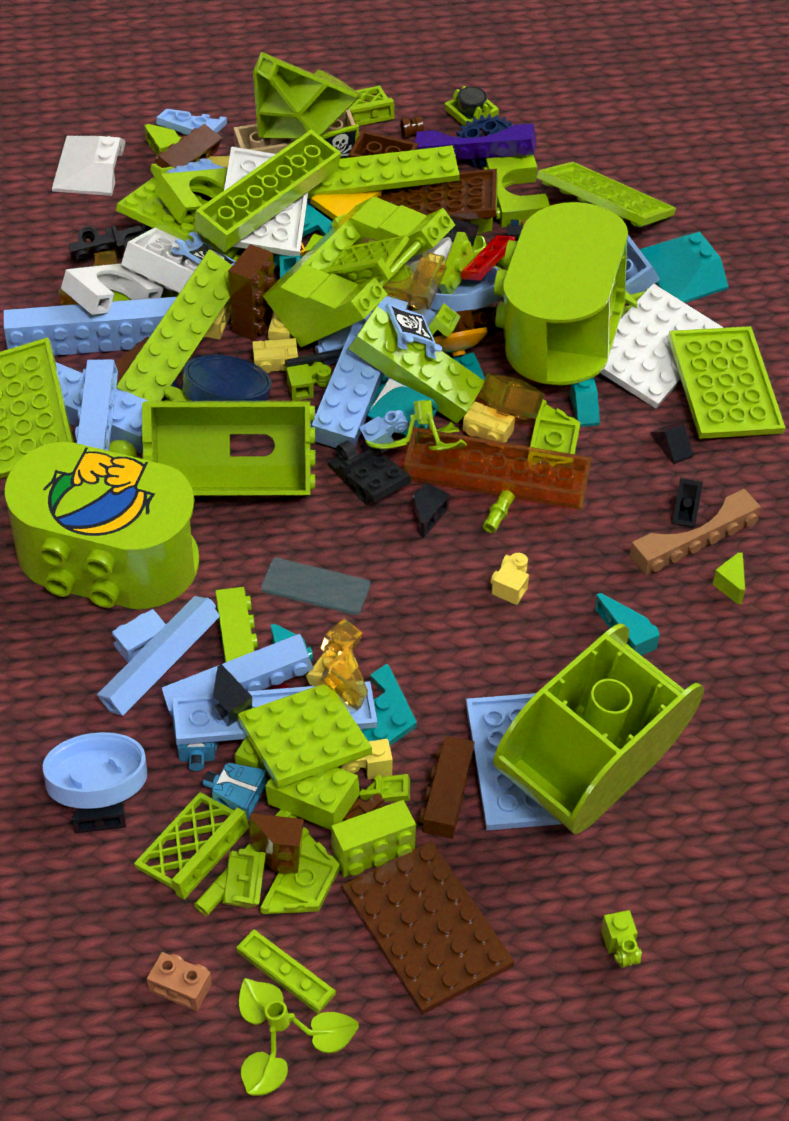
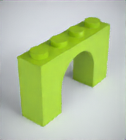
M534 155L486 159V167H483V170L497 168V217L495 218L496 220L499 219L501 228L524 225L534 213L550 206L546 194L519 196L505 189L514 184L536 182L537 164Z
M228 168L164 173L160 175L154 190L178 223L195 222L196 210L202 207V204L193 192L203 193L211 198L219 195L224 191Z

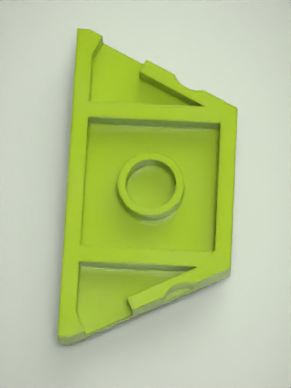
M540 399L525 474H533L572 465L574 461L581 422L573 417H568L565 412L558 408L555 410L548 406L547 401L544 399Z
M303 827L298 873H278L260 907L261 913L318 912L340 870V863L326 852V849L320 842L317 843L309 835V831Z

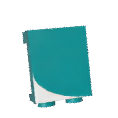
M389 378L388 382L381 387L377 400L370 405L367 416L370 420H373L378 416L383 418L389 411L401 410L410 425V415L415 414L414 401L431 400L433 417L439 407L433 399ZM415 420L410 438L411 443L418 444L428 424H418V420ZM409 427L407 428L406 431H404V432H402V433H399V434H401V435H403V436L406 437V436H407V433H408Z

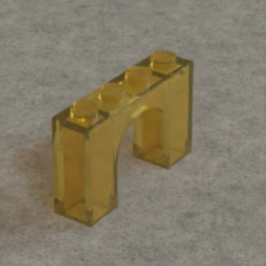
M364 237L362 244L378 240ZM424 251L419 265L411 277L398 282L388 281L383 286V289L388 294L387 296L406 301L408 305L414 308L429 310L447 269L445 256Z

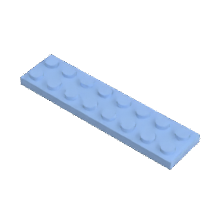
M370 681L332 684L335 692L360 729L377 728V717ZM316 686L248 692L252 695V708ZM213 694L172 698L177 745L239 740L247 737L238 720L228 726L222 719L216 718L212 711Z

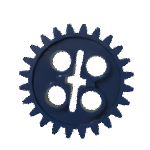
M489 114L487 118H484L481 115L479 120L473 117L474 122L472 123L466 121L467 126L461 125V131H457L456 134L459 138L482 137L481 131H483L485 136H488L513 125L511 121L506 122V117L499 119V115H496L492 118L491 114ZM487 158L463 159L461 161H466V165L473 163V167L480 164L481 168H483Z

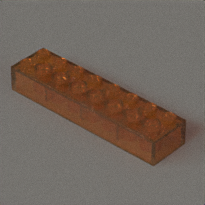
M413 427L404 462V471L410 474L411 480L500 495L503 490H508L518 499L583 510L592 457L437 431L441 442L449 444L456 443L462 439L467 443V447L448 451H435L429 449L430 446H437L432 430Z

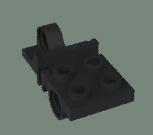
M114 225L111 228L106 227V234L99 236L98 231L94 227L85 226L78 233V242L69 244L72 260L83 261L88 259L89 255L97 254V256L108 254L109 250L115 247L117 253L121 254L123 249L126 250L129 241L142 235L141 227L139 225L116 231ZM86 239H90L91 243H86Z
M348 440L336 446L337 458L328 462L329 467L344 478L346 485L349 484L350 488L355 487L359 499L364 504L372 501L377 502L411 482L410 474L385 455L381 456L380 449L370 448L358 455L354 445Z

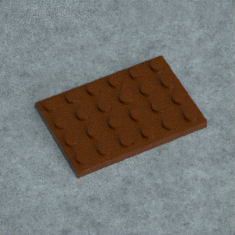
M497 168L459 173V181L382 190L381 196L379 195L377 198L397 206H405L424 215H429L444 208L450 217L466 222L472 219H490L497 217Z
M433 841L342 885L343 893L422 1015L514 967L515 961Z

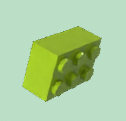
M338 767L279 788L271 777L265 785L269 805L288 811L330 830L332 825L342 822L360 795L358 775Z
M404 800L331 826L332 855L340 863V872L343 878L350 875H358L374 866L380 867L390 860L411 853L415 849L416 823Z

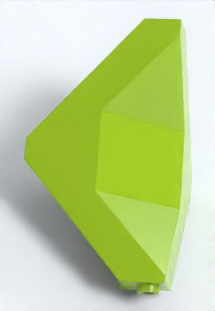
M261 52L253 70L258 136L262 138L298 139L309 130H313L321 137L362 96L340 79L318 69L313 74Z

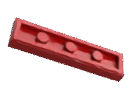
M497 235L460 272L461 279L480 281L505 256L508 241H516L515 237Z

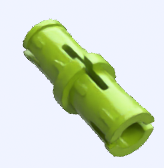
M503 490L497 502L490 507L489 516L482 525L485 531L495 533L502 519L506 518L508 508L515 499L512 492Z

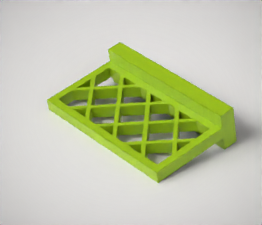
M380 86L355 90L362 95L361 99H358L349 108L355 124L361 126L395 119L394 101L386 96Z
M407 235L344 247L330 267L319 270L327 274L333 273L356 284H361L374 277L378 282L389 280L393 275L389 267L408 243L409 238Z
M199 792L139 857L134 865L138 870L174 889L176 895L185 900L247 831L249 823L246 813L238 807L233 810ZM201 803L209 806V811L195 813V809ZM224 814L229 816L224 822L215 824L214 816ZM211 817V825L197 827L196 820ZM193 821V828L179 831L182 823ZM212 832L213 835L208 840L199 842L198 834ZM194 835L195 843L181 845L180 838ZM176 839L177 846L163 849V844L166 841ZM196 850L192 858L182 860V852ZM178 853L179 861L164 864V856ZM160 857V865L150 867L146 865L149 859ZM180 869L173 879L165 876L166 870Z

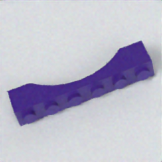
M534 123L513 125L498 133L476 138L452 137L442 134L437 130L417 132L415 143H418V150L453 145L456 160L534 155L537 141Z

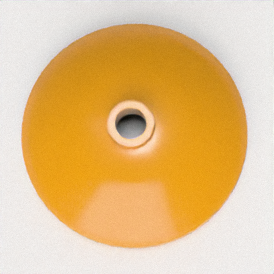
M487 327L451 333L449 337L445 335L433 337L436 344L441 345V351L444 353L452 352L453 356L464 355L466 349L477 345L486 336L488 331Z

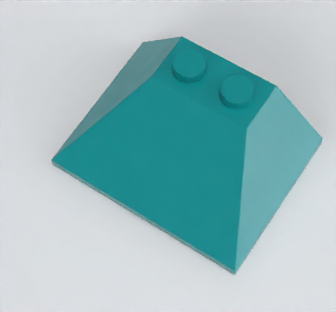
M701 232L685 234L639 249L660 278L656 285L684 303L728 289L721 257Z

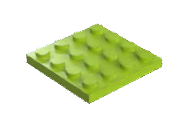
M330 682L238 714V722L278 788L372 754V746Z

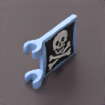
M195 231L189 233L194 238V242H191L189 239L185 242L182 239H177L175 243L179 245L180 250L176 247L171 249L173 254L185 255L198 264L209 249L231 265L236 262L203 242L200 235Z
M387 304L386 310L398 335V347L407 350V342L417 341L426 344V355L428 357L436 359L435 351L441 352L442 347L435 343L424 316Z

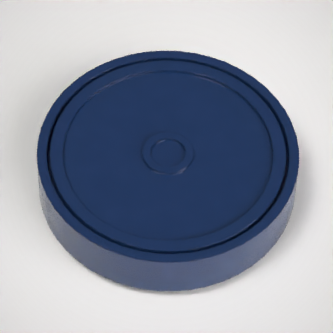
M204 355L193 358L185 365L182 379V390L192 401H269L272 385L270 376L261 367L247 360L227 355Z

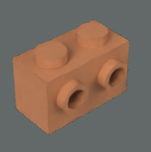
M164 952L161 953L147 977L149 992L195 1011H198L212 985L211 972L206 967L200 964H190L176 954L168 955Z

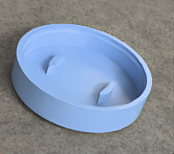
M494 266L480 281L462 279L453 294H442L437 284L441 273L430 280L419 282V290L423 305L438 310L445 303L455 312L474 310L491 305L503 297L494 293L495 278L499 268Z
M89 733L68 739L53 748L43 762L46 791L58 803L74 808H101L122 802L137 793L146 782L147 765L144 749L134 739L116 733Z

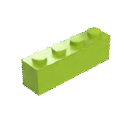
M244 587L216 590L217 610L220 615L219 623L226 663L254 652V648H258L256 633L251 634V629H255L253 614L248 615V610H252L250 596H245Z

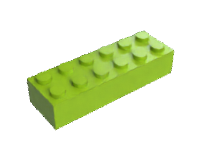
M376 306L348 349L391 379L433 399L439 407L438 411L457 424L469 411L486 381L443 351H435L436 359L428 357L426 355V344L413 341L412 343L407 342V350L399 348L397 344L398 335L389 314Z

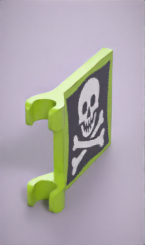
M355 124L323 133L321 137L341 152L340 159L348 158L359 136V126Z

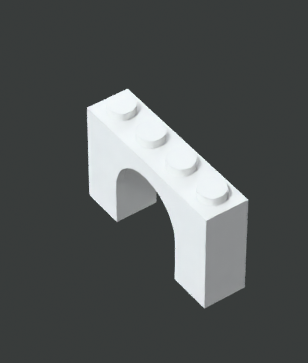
M121 263L66 269L61 286L64 292L92 315L109 313L114 293L111 290L121 292L131 300L161 298L164 288L157 282L147 280L146 276L130 272Z

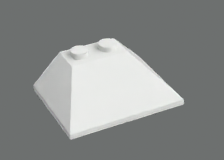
M67 136L52 191L112 196L115 186L114 168L117 157L123 155L125 140L110 136Z

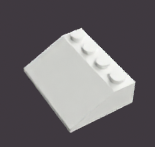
M156 227L128 242L121 263L130 272L139 273L146 276L147 280L158 282L164 285L166 289L179 293L199 264L185 255L173 254L171 252L173 247L180 250L179 245L175 243V240L179 238Z

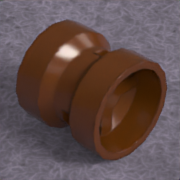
M415 116L410 120L408 118L400 120L403 138H409L411 135H416L417 132L424 131L421 116Z

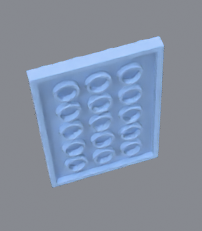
M536 693L466 699L471 739L475 741L474 758L486 831L562 824L493 766V758L502 737L521 709Z

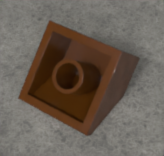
M251 813L250 846L256 852L266 853L265 863L271 870L279 871L283 874L298 873L304 819Z

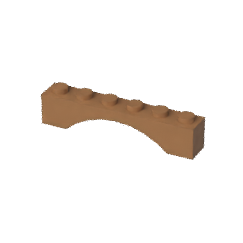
M742 489L727 496L718 514L699 528L678 534L650 533L633 541L630 558L645 575L658 572L672 562L676 563L691 553H697L707 545H713L728 535H734L740 529L754 525L758 521L761 506L745 489Z

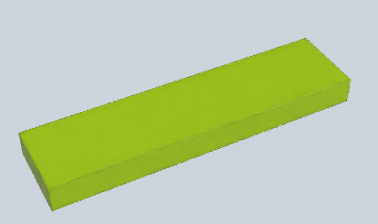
M254 929L236 947L237 953L317 1014L336 995V990Z

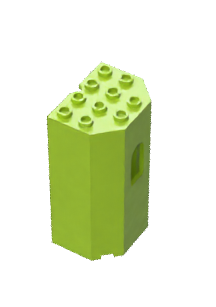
M310 401L142 402L143 459L165 464L180 471L191 484L194 495H310L311 489H315V474H311V466H315V450H311V443H315V427H311V420H315V406H310ZM230 434H267L274 440V451L268 456H230Z

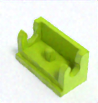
M239 849V852L231 851L229 853L223 904L247 909L259 905L266 853L247 849Z

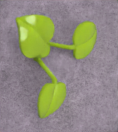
M431 400L413 402L415 414L410 415L411 421L405 438L385 444H376L366 440L367 445L378 449H392L407 445L410 442L414 422L418 420V424H428L430 432H424L422 435L434 436L437 446H430V450L448 451L467 447V443L462 439L456 443L449 444L439 440L438 435L457 433L459 428L450 422L448 425L436 430Z
M245 978L239 994L241 1015L245 1021L253 1025H259L267 1019L271 1032L270 1056L265 1052H256L248 1056L242 1065L241 1078L247 1094L260 1096L271 1093L285 1081L288 1065L284 1059L275 1058L276 1032L284 1031L290 1022H293L307 1035L313 1036L312 1042L314 1047L323 1053H335L342 1050L358 1030V1022L350 1016L341 1013L323 1012L312 1019V1030H310L296 1019L293 1013H288L283 994L278 987Z

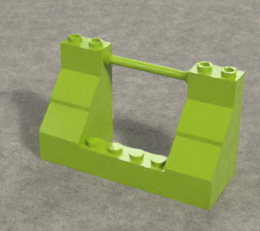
M373 196L359 203L348 212L263 297L291 335L296 338L300 347H303L365 319L388 295L383 286L389 280L378 282L374 277L361 284H356L333 273L327 274L319 270L330 267L344 247L407 235L409 238L408 243L389 267L393 273L390 277L391 279L410 258L434 248L455 226V223L444 208L429 215H424L405 206H397Z

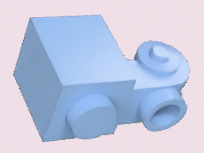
M392 410L387 412L383 418L378 416L362 425L360 429L366 440L376 444H385L394 441L392 437L394 432L402 433L406 431L409 423L401 410ZM380 449L381 453H383V452H385V451L388 450V449Z

